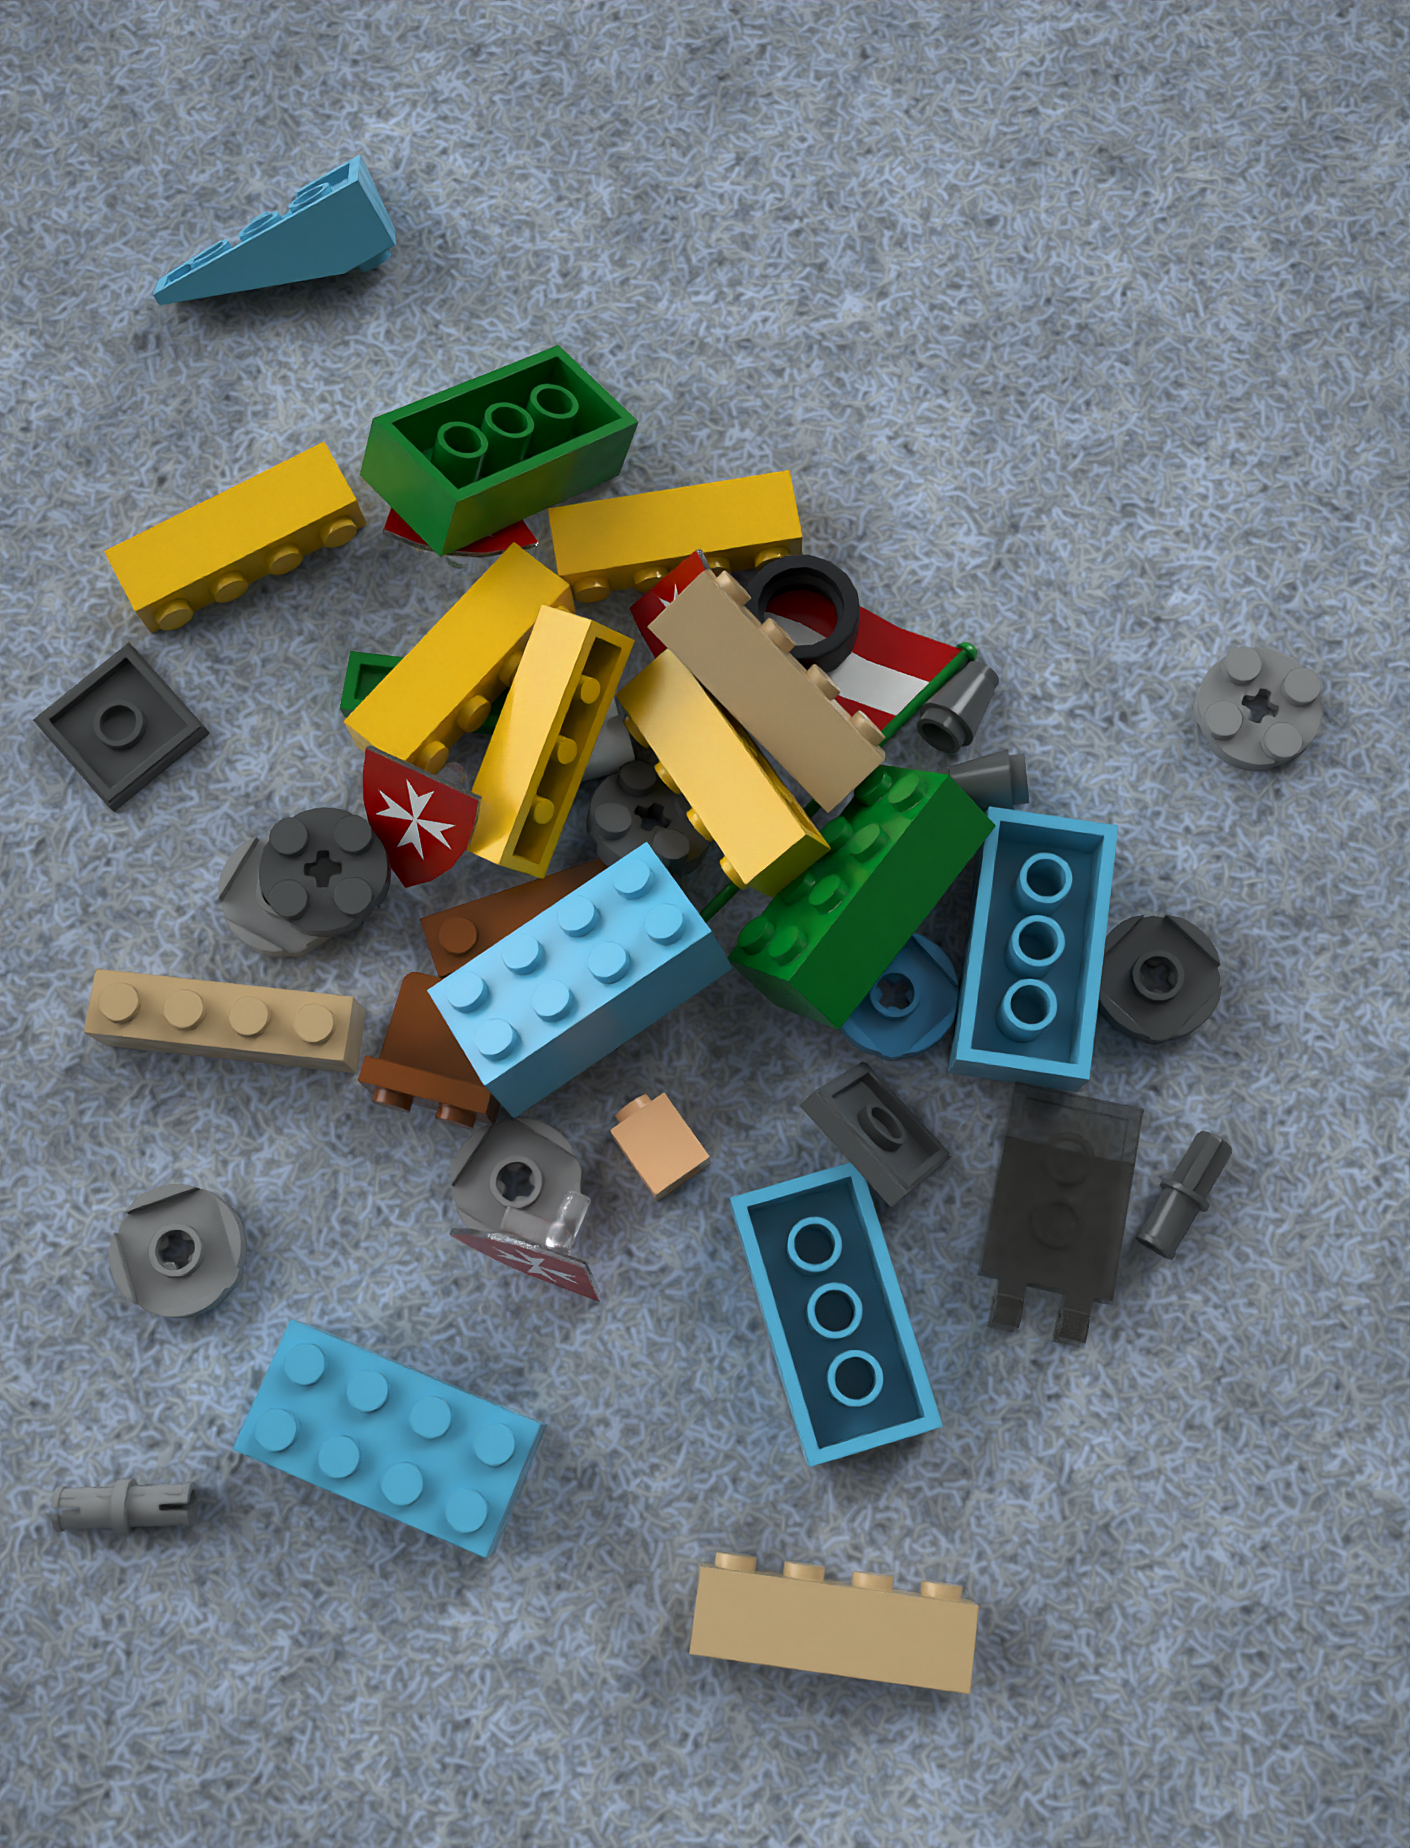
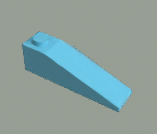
M361 155L356 156L296 191L295 195L297 198L289 204L288 208L290 211L285 215L280 216L278 211L271 213L265 211L252 219L250 224L239 232L238 236L242 242L232 248L227 239L216 242L161 277L153 292V296L158 304L165 305L339 275L357 266L361 272H366L385 262L391 256L389 248L395 246L396 231Z

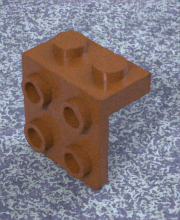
M420 972L407 974L401 984L379 1059L365 1055L357 1081L370 1093L374 1094L373 1103L392 1110L410 1113L412 1104L437 1110L436 1120L461 1128L473 1129L475 1121L486 1124L493 1122L495 1124L501 1104L482 1083L427 991L442 981L443 978Z

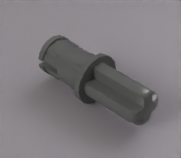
M1200 1131L1196 1134L1171 1179L1164 1178L1159 1184L1164 1191L1142 1230L1136 1235L1135 1239L1160 1256L1173 1260L1176 1255V1249L1198 1212H1206L1210 1206L1206 1198L1232 1154V1147L1226 1141L1206 1131Z

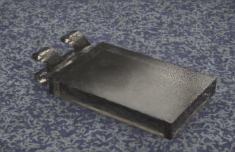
M1015 1081L1012 1086L978 1269V1276L997 1280L987 1322L988 1328L1013 1333L1015 1328H1019L1027 1286L1062 1294L1056 1315L1052 1342L1079 1348L1080 1343H1086L1092 1301L1108 1305L1114 1298L1144 1109Z

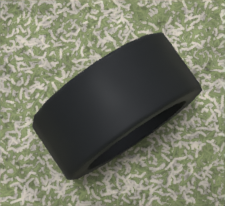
M812 555L784 556L766 564L750 580L746 591L751 599L744 606L763 624L765 622L764 613L767 605L773 598L788 591L807 590L825 597L834 605L837 613V623L833 633L828 638L813 645H797L789 653L806 670L813 664H816L826 674L837 669L851 654L859 628L860 609L858 592L849 576L831 561Z

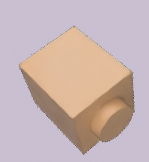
M662 1093L654 1100H651L647 1094H644L627 1104L615 1115L619 1124L610 1130L612 1137L657 1202L711 1165L710 1156L665 1093Z

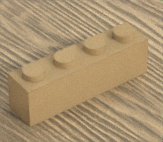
M710 569L702 571L647 627L813 799L829 813L885 760L886 752L879 746L885 739V736L860 710L851 717L834 699L841 692L840 689L821 668L813 664L806 670L789 653L796 646V643L781 626L770 617L762 624L744 606L751 597L728 572L724 570L716 577Z
M95 969L84 1033L105 1046L357 1074L366 1010L353 996Z
M717 1551L715 1564L701 1562L689 1654L964 1694L971 1693L979 1605L972 1600L961 1599L963 1586L921 1580L920 1593L893 1589V1576L865 1571H853L852 1583L825 1580L824 1566L793 1561H784L783 1573L756 1570L757 1557Z

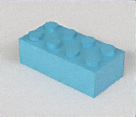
M989 806L986 815L996 827L977 850L948 1073L1077 1092L1090 1079L1119 825Z
M645 842L427 991L484 1086L508 1113L515 1118L731 971L733 967L708 925L649 844Z
M851 1162L731 1197L730 1208L806 1465L812 1467L943 1427L867 1181Z
M290 1319L232 1450L487 1558L496 1552L548 1424L308 1323Z

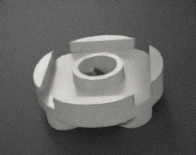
M1236 647L1228 652L1225 658L1214 664L1200 683L1193 706L1197 726L1200 725L1201 732L1208 741L1207 746L1222 761L1236 768L1249 771L1274 769L1275 766L1286 764L1301 755L1316 737L1323 715V704L1320 698L1322 685L1314 671L1303 667L1298 661L1287 654L1267 648ZM1256 696L1265 698L1267 706L1273 709L1274 716L1265 715L1260 723L1253 722L1249 719L1251 710L1242 706L1243 699L1252 701Z
M269 835L260 840L254 837L234 851L227 860L220 875L218 889L219 899L222 901L224 919L229 929L241 942L260 954L271 957H304L331 937H316L303 934L274 912L262 893L259 881L260 858L265 845L269 841ZM330 857L319 859L318 865L311 867L309 876L317 879L319 887L329 886L330 877L341 874L342 868L341 866L334 865Z
M516 1117L513 1120H503L496 1124L492 1122L476 1130L461 1146L451 1170L453 1199L460 1219L465 1226L477 1237L511 1244L528 1250L537 1248L560 1235L575 1217L582 1199L583 1171L571 1144L551 1125L530 1117ZM523 1166L530 1168L533 1172L529 1177V1182L535 1187L529 1197L518 1195L514 1201L505 1199L503 1196L506 1193L507 1186L500 1180L502 1174L506 1170L517 1173Z
M169 1184L156 1187L132 1202L124 1212L128 1215L121 1222L118 1233H113L109 1246V1265L113 1279L123 1296L132 1303L139 1305L146 1312L174 1319L201 1315L223 1302L227 1295L242 1281L244 1274L243 1266L247 1256L245 1230L235 1210L213 1192L186 1184ZM176 1233H180L184 1241H193L195 1246V1252L189 1255V1264L181 1269L176 1262H164L163 1252L172 1247L171 1236Z

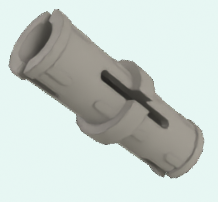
M120 1479L116 1481L115 1486L68 1488L66 1486H58L53 1494L51 1508L79 1507L80 1510H63L62 1514L51 1515L52 1526L57 1532L70 1529L113 1528L115 1534H131L135 1531L136 1527L183 1525L184 1527H193L197 1519V1505L170 1506L169 1504L189 1503L190 1499H197V1485L195 1482L190 1481L183 1484L137 1486L135 1479Z

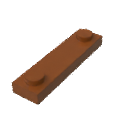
M598 858L547 875L544 879L539 878L420 918L438 977L445 979L600 874L608 866Z

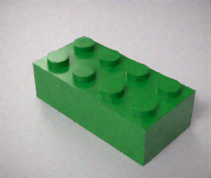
M557 345L373 418L360 476L440 557H443L619 476L639 422L570 355Z
M881 764L854 789L855 796L840 815L829 821L819 831L831 850L782 889L760 916L752 919L744 926L738 936L737 946L727 957L730 964L777 1007L840 1030L996 827L949 774Z

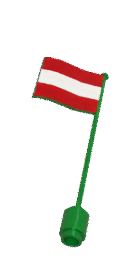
M807 590L788 591L773 598L767 605L764 613V620L766 621L769 617L772 618L792 638L796 646L813 645L828 638L833 633L837 623V613L834 605L822 595ZM859 606L858 635L852 652L837 669L827 673V675L841 691L834 698L851 717L860 710L883 733L885 739L879 744L882 747L967 661H976L977 649L969 642H962L953 647L907 631ZM812 799L803 810L811 819L822 807ZM732 881L699 912L705 923L740 890Z

